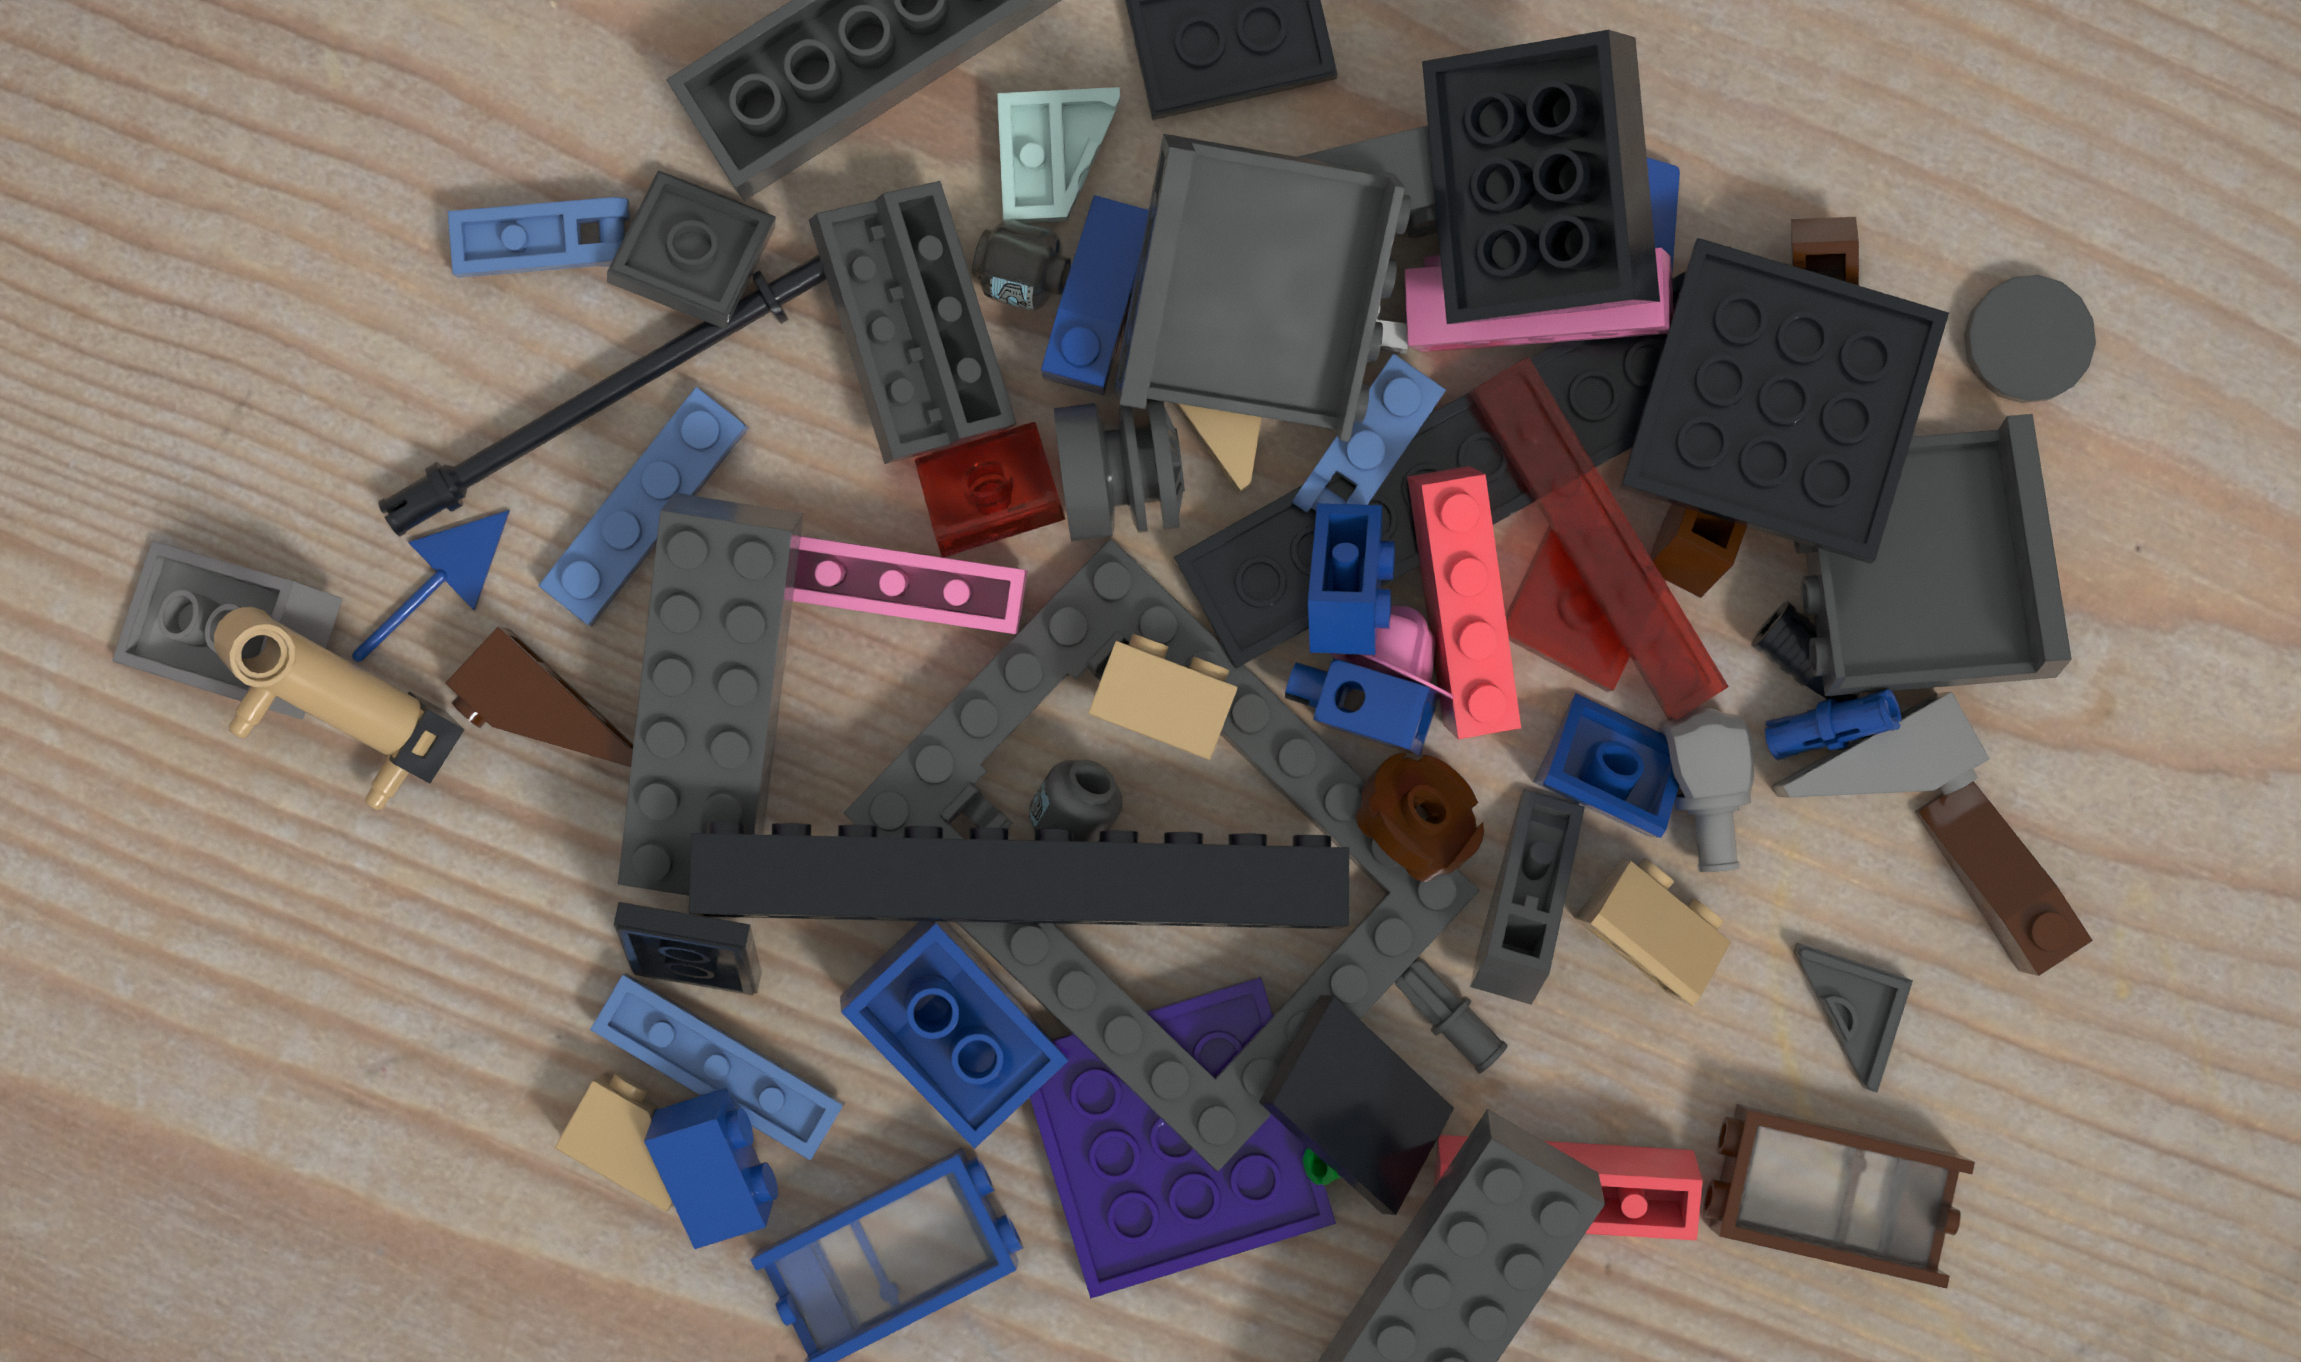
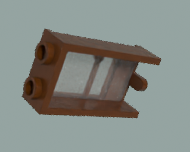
M1741 1104L1736 1105L1734 1118L1727 1116L1724 1118L1717 1148L1718 1154L1725 1155L1720 1181L1715 1179L1710 1181L1704 1201V1217L1711 1218L1709 1228L1718 1236L1947 1289L1950 1276L1938 1269L1945 1234L1956 1235L1960 1225V1210L1952 1206L1959 1172L1973 1174L1974 1161L1951 1152L1917 1146L1751 1108Z

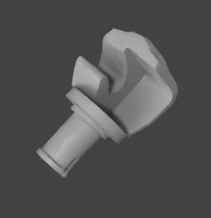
M1695 706L1678 711L1675 716L1659 723V733L1666 736L1673 773L1683 792L1676 795L1675 809L1688 810V815L1695 816L1699 858L1698 871L1719 872L1738 869L1740 865L1739 861H1737L1733 812L1738 811L1739 806L1751 803L1750 791H1752L1754 781V767L1750 729L1741 716L1722 713L1711 707Z

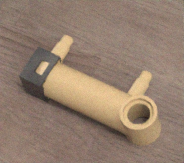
M254 607L238 608L227 613L217 625L214 633V648L219 658L239 680L251 686L235 710L236 715L229 725V731L242 739L248 737L253 727L260 723L276 696L387 757V760L371 783L372 788L365 798L366 804L376 810L383 809L388 800L395 796L409 773L430 784L465 730L441 708L410 691L407 694L278 623L264 610ZM258 635L267 636L266 647L258 656L248 659L241 658L242 649L249 639Z

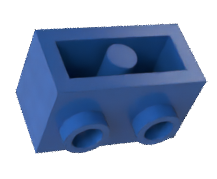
M1317 503L1308 593L1310 653L1375 655L1377 628L1390 629L1391 589H1381V580H1393L1395 541H1383L1382 505Z
M727 1088L655 1110L644 1139L645 1145L694 1249L766 1228L773 1201L778 1197L777 1182L772 1168L767 1162L760 1163L753 1148V1130L749 1117L744 1109L735 1108Z

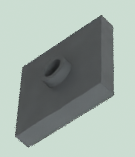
M658 170L607 271V283L726 329L775 229L776 216Z

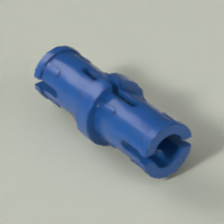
M1890 689L1839 703L1832 698L1819 702L1816 709L1766 721L1765 738L1768 748L1776 760L1825 747L1831 751L1846 748L1849 741L1860 737L1898 730L1901 727L1899 723L1901 721L1900 708L1895 695Z

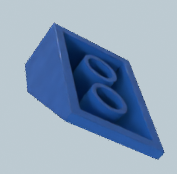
M919 921L840 995L841 1013L974 1149L1069 1061L1068 1057L980 957L946 922Z

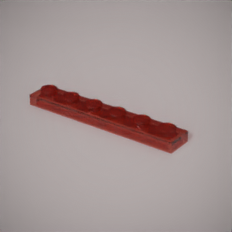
M1527 356L1470 391L1469 393L1668 720H1677L1728 688V684L1530 358Z

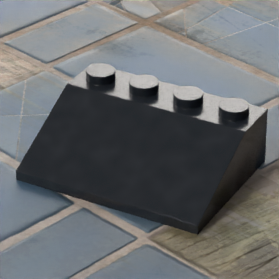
M1608 29L1422 61L1447 324L1601 310L1660 302L1636 37Z

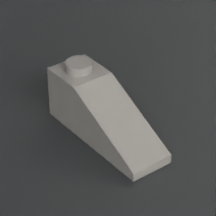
M1943 692L1936 693L1902 712L1901 721H1899L1901 727L1898 730L1872 734L1852 740L1846 748L1829 753L1772 785L1778 797L1934 791L1940 788L1943 795H1948L1976 780L1978 776L1973 768L1990 760L1953 693Z

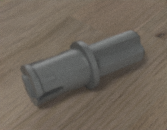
M1416 959L1395 981L1396 986L1432 1022V1033L1435 1036L1442 1033L1475 1067L1474 1069L1479 1074L1489 1068L1507 1049V1044L1503 1040L1501 1041L1468 1007L1471 1000L1467 996L1460 998L1424 960Z

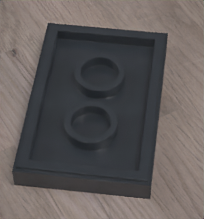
M1125 0L1152 120L1337 79V69L1321 0Z
M618 902L614 927L634 975L747 995L758 993L762 971L750 924Z
M1332 995L1319 996L1259 1101L1268 1112L1380 1213L1397 1215L1454 1110L1451 1104L1340 1000Z

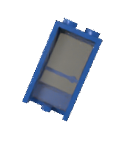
M961 1147L953 1151V1153L773 1244H769L754 1254L750 1260L755 1270L765 1269L779 1297L775 1305L781 1320L786 1326L793 1325L808 1355L804 1362H837L1017 1270L1019 1260L1015 1252L1024 1248L1022 1241L1008 1214L997 1218L986 1196L995 1191L986 1168L978 1156L968 1160Z

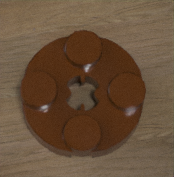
M1397 753L1387 758L1365 781L1361 793L1362 805L1357 809L1356 822L1359 829L1366 836L1373 838L1391 859L1405 867L1411 877L1418 881L1428 882L1437 875L1454 872L1476 853L1483 840L1484 825L1482 822L1476 827V818L1472 808L1478 804V801L1469 784L1456 770L1440 759L1424 754L1417 761L1411 758L1402 759L1406 753ZM1419 806L1424 808L1430 815L1426 821L1415 810Z

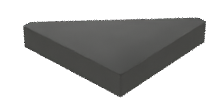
M1796 943L1794 954L1863 1088L1878 1093L1913 980Z

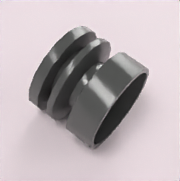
M1147 399L1149 425L1138 427L1134 426L1132 407L1120 405L1118 429L1105 431L1096 403L1054 408L1059 460L1071 542L1112 537L1115 528V507L1120 506L1129 507L1138 533L1148 532L1145 503L1158 501L1160 502L1163 529L1180 528L1179 513L1183 492H1185L1177 428H1174L1164 401Z

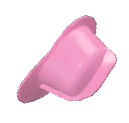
M1391 606L1390 629L1377 628L1375 655L1329 653L1335 659L1427 686L1441 695L1451 699L1454 698V695L1431 683L1436 647L1435 636L1428 629L1427 621L1421 612L1408 606Z

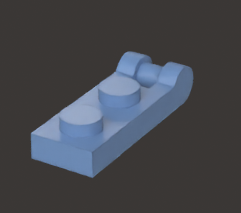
M609 197L448 211L452 273L457 278L594 266L610 267L625 237L624 221L630 219L629 201L627 198ZM580 223H599L600 243L582 244Z
M1393 354L1369 388L1366 416L1362 423L1354 422L1350 442L1341 441L1338 435L1336 436L1292 503L1306 513L1311 508L1316 511L1317 503L1368 505L1446 389ZM1335 473L1356 486L1347 501L1326 487Z

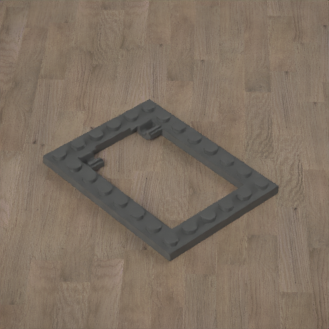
M1110 538L844 811V815L854 825L877 826V837L904 838V827L935 826L943 828V839H964L950 825L961 813L978 828L1008 829L1013 822L989 803L980 793L981 791L974 786L987 772L981 764L1068 675L1076 680L1088 668L1101 681L1116 640L1129 645L1134 633L1168 646L1169 649L1165 659L1189 668L1192 658L1195 656L1229 669L1225 682L1238 688L1220 735L1324 835L1331 836V841L1337 847H1349V859L1374 881L1386 895L1215 1078L1054 924L956 922L1214 1171L1218 1172L1270 1117L1271 1113L1259 1101L1319 996H1335L1354 1015L1361 1019L1480 890L1458 869L1449 874L1437 875L1428 882L1418 881L1408 874L1405 867L1391 859L1373 838L1366 836L1359 829L1356 822L1357 809L1362 805L1361 793L1365 780L1244 665L1235 668L1224 646Z

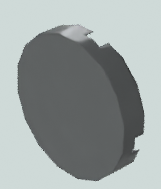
M2041 275L2013 277L1989 290L1972 309L1964 333L1966 357L1973 372L1977 373L1980 379L1987 384L1986 387L1998 397L2019 403L2047 401L2074 387L2089 368L2096 345L2094 321L2082 298L2063 282Z

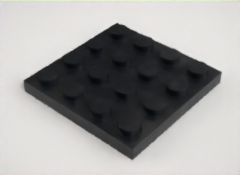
M1697 238L1691 252L1673 311L1670 328L1666 334L1620 488L1869 564L1873 563L1876 560L1949 312Z

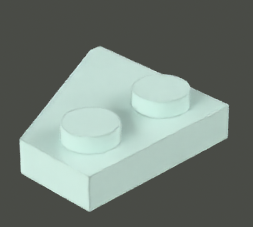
M1120 87L997 93L1004 224L1068 221L1120 104Z

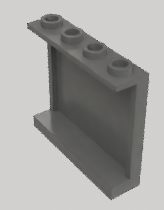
M1163 134L1114 385L1119 405L1145 409L1147 399L1331 428L1335 429L1341 441L1350 442L1354 422L1362 423L1368 408L1369 386L1362 384L1367 360H1377L1382 344L1383 324L1376 322L1381 297L1390 298L1396 280L1397 262L1396 259L1390 258L1395 234H1404L1410 216L1411 198L1410 195H1404L1405 187L1394 173Z
M2033 414L2007 416L1998 430L1912 437L1876 560L1873 563L1869 564L1794 541L1796 553L1806 554L1808 576H1803L1801 580V600L1804 613L1806 615L1814 614L1817 637L1810 639V665L1813 676H1822L1825 696L1880 692L1885 689L1897 691L2057 678L2072 660Z

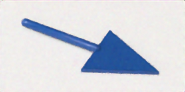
M510 510L408 542L436 572L353 652V660L356 662L363 661L445 581L475 610Z

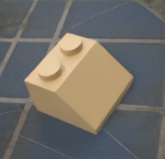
M1643 858L1638 866L1631 860L1621 859L1574 918L1672 998L1693 1007L1702 996L1731 941L1717 931L1724 921L1697 899L1693 898L1688 906H1686L1671 894L1668 889L1674 881L1646 858Z

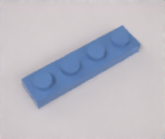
M695 387L538 586L585 624L593 626L656 546L659 516L662 507L674 493L696 496L749 428L698 387Z
M627 973L621 976L590 1028L594 1033L700 1096L727 1088L735 1108L744 1109L749 1117L751 1126L808 1160L814 1157L845 1104L842 1100Z

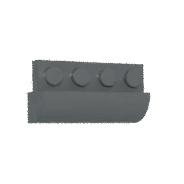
M941 181L886 192L874 201L816 213L808 220L884 464L930 452L934 455L959 448L998 434L1017 424Z

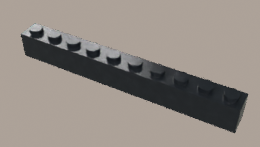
M706 822L705 833H691L689 914L704 917L1340 929L1349 926V847H1331V836L1294 835L1293 846H1267L1266 834H1229L1228 845L1203 844V833L1166 832L1164 833V843H1138L1139 832L1124 830L1100 831L1099 842L1074 841V831L1067 829L1035 830L1034 841L1008 840L1009 829L990 827L970 828L969 839H943V828L935 826L904 827V838L877 837V826L838 825V836H811L812 825L801 823L772 824V835L745 834V823Z

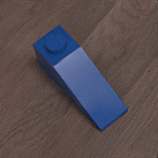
M1096 195L1093 196L1041 368L1043 379L1100 395L1105 394L1132 297L1148 215L1147 209Z

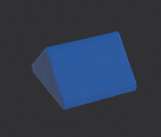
M1577 693L1573 696L1533 781L1537 785L1637 832L1656 838H1661L1667 829L1679 788L1673 773L1668 742L1664 734Z

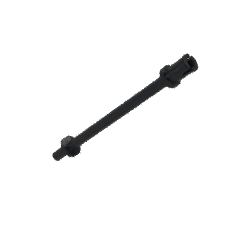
M819 254L770 283L767 282L760 270L752 274L757 290L739 301L726 329L703 321L458 465L450 466L445 464L441 466L438 462H435L425 468L426 476L392 496L378 501L381 512L389 514L384 517L395 534L401 537L406 534V531L446 508L450 512H454L463 506L462 499L466 497L469 487L771 312L774 318L781 324L788 321L789 319L782 305L827 279Z

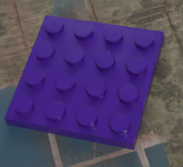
M1261 976L1145 1011L1213 1078L1218 1075L1273 1016ZM1073 1034L1052 1039L1068 1057L1069 1061L1030 1097L1090 1299L1336 1224L1325 1185L1314 1184L1305 1172L1303 1155L1308 1147L1272 1114L1229 1161L1216 1172Z

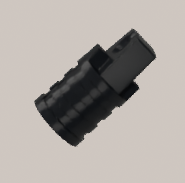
M1790 602L1783 603L1760 628L1751 646L1758 652L1764 653L1766 658L1772 663L1778 664L1782 671L1793 676L1794 680L1801 686L1805 685L1825 699L1833 698L1838 703L1857 699L1861 693L1825 696L1822 676L1814 677L1810 665V639L1817 637L1815 624L1806 615L1799 613Z

